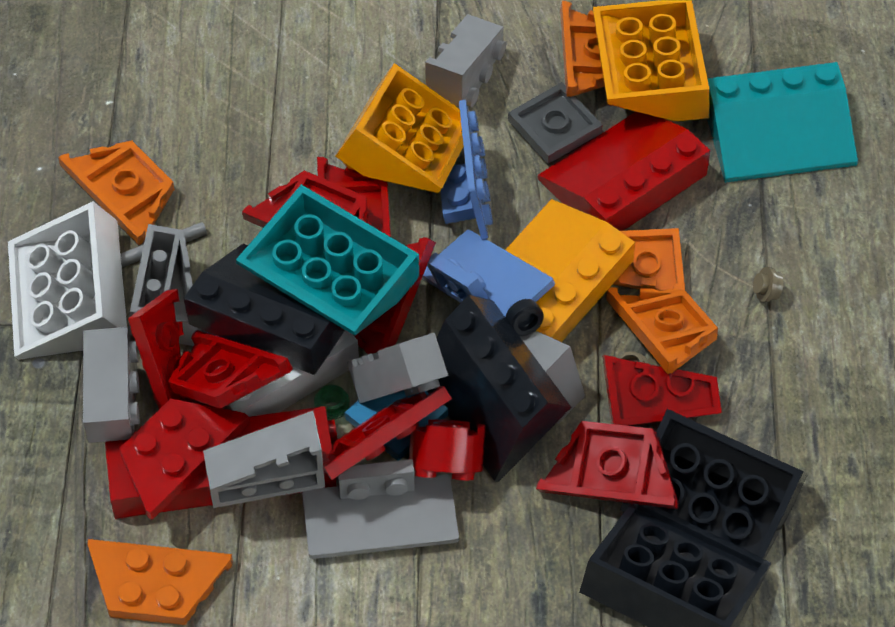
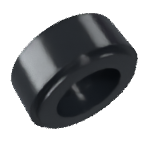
M532 299L517 301L506 313V319L519 336H526L536 331L544 318L542 309Z

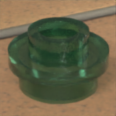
M326 385L315 395L314 408L325 406L327 420H336L345 416V411L350 408V398L348 393L340 386ZM330 402L337 403L335 406H327Z

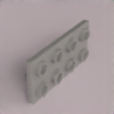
M413 459L355 465L338 476L339 486L302 492L310 559L451 544L459 541L450 475H437L436 478H414Z

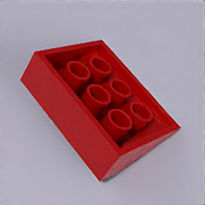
M634 112L538 174V180L561 203L606 221L619 231H624L705 177L708 171L711 150L687 128L664 118Z

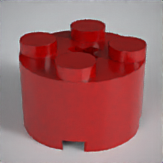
M428 419V425L419 427V421L415 423L417 428L410 434L409 459H413L414 476L436 478L438 472L452 473V479L470 481L474 480L475 473L482 472L485 425L478 424L476 431L470 430V422Z

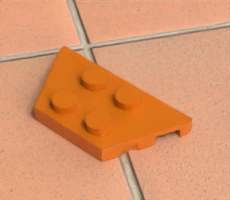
M562 1L560 14L566 97H572L605 86L593 11L590 10L588 15L572 10L571 2Z
M133 141L117 143L112 147L89 149V155L70 158L69 153L59 156L60 166L102 209L118 221V225L138 245H141L145 241L148 224H155L175 190L173 180Z
M611 287L607 290L606 300L667 374L676 371L717 340L718 327L685 290L668 289L659 291L640 288V296L620 295L617 287Z
M88 539L87 543L109 616L113 618L186 625L195 614L198 604L206 600L214 590L213 584L224 570L229 571L233 564L232 554L93 539Z

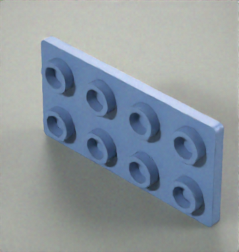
M465 99L459 101L465 164L453 166L441 189L442 212L445 224L476 218L481 239L489 238L487 225L493 224L490 205L485 204V202L491 201L487 181H483V179L488 178L485 159L481 158L485 156V148L482 136L474 133V131H479L475 110H468Z
M466 230L440 254L435 252L431 255L422 277L423 280L460 303L468 295L493 300L505 317L509 308L517 301L532 299L537 302L555 285L553 278L487 239H481L480 235L471 230Z

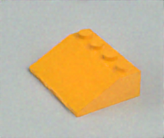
M658 0L593 7L607 104L675 122L709 118V84L692 0Z
M394 63L373 91L335 157L343 161L348 168L356 170L365 177L439 193L464 147L460 109Z
M551 199L505 249L512 255L549 275L555 282V285L536 302L544 314L543 322L536 331L562 342L634 261L635 242L608 222Z

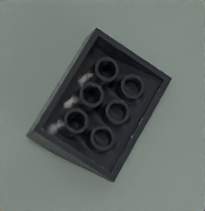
M246 244L240 245L200 274L183 298L189 325L231 341L287 357L292 367L312 375L317 373L345 331L340 326L236 264V259L248 246Z
M468 295L445 319L438 333L437 341L448 376L438 380L440 386H444L452 398L443 404L448 408V416L451 420L470 422V430L477 431L478 424L486 426L483 466L494 482H499L572 407L514 328L509 324L495 302Z
M667 409L657 429V436L679 504L678 509L658 508L765 559L794 506L807 478V474L798 468ZM623 502L620 510L625 512L631 503Z
M631 503L590 557L579 593L647 627H738L770 569L771 562L656 506Z

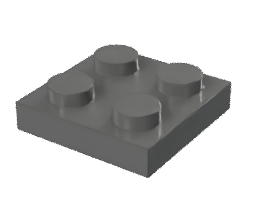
M563 82L508 112V121L547 164L602 133L603 125L576 96L566 97V86Z

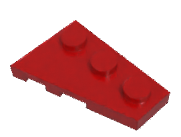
M178 289L166 290L128 318L131 333L135 338L143 368L147 373L154 394V400L159 409L170 398L193 403L192 399L174 393L168 383L173 371L179 366V359L182 356L180 354L179 336L184 335L182 321L176 322L174 302H180Z
M608 355L602 356L612 424L630 426L661 422L667 409L686 418L722 413L717 377L679 369L667 374L660 366Z

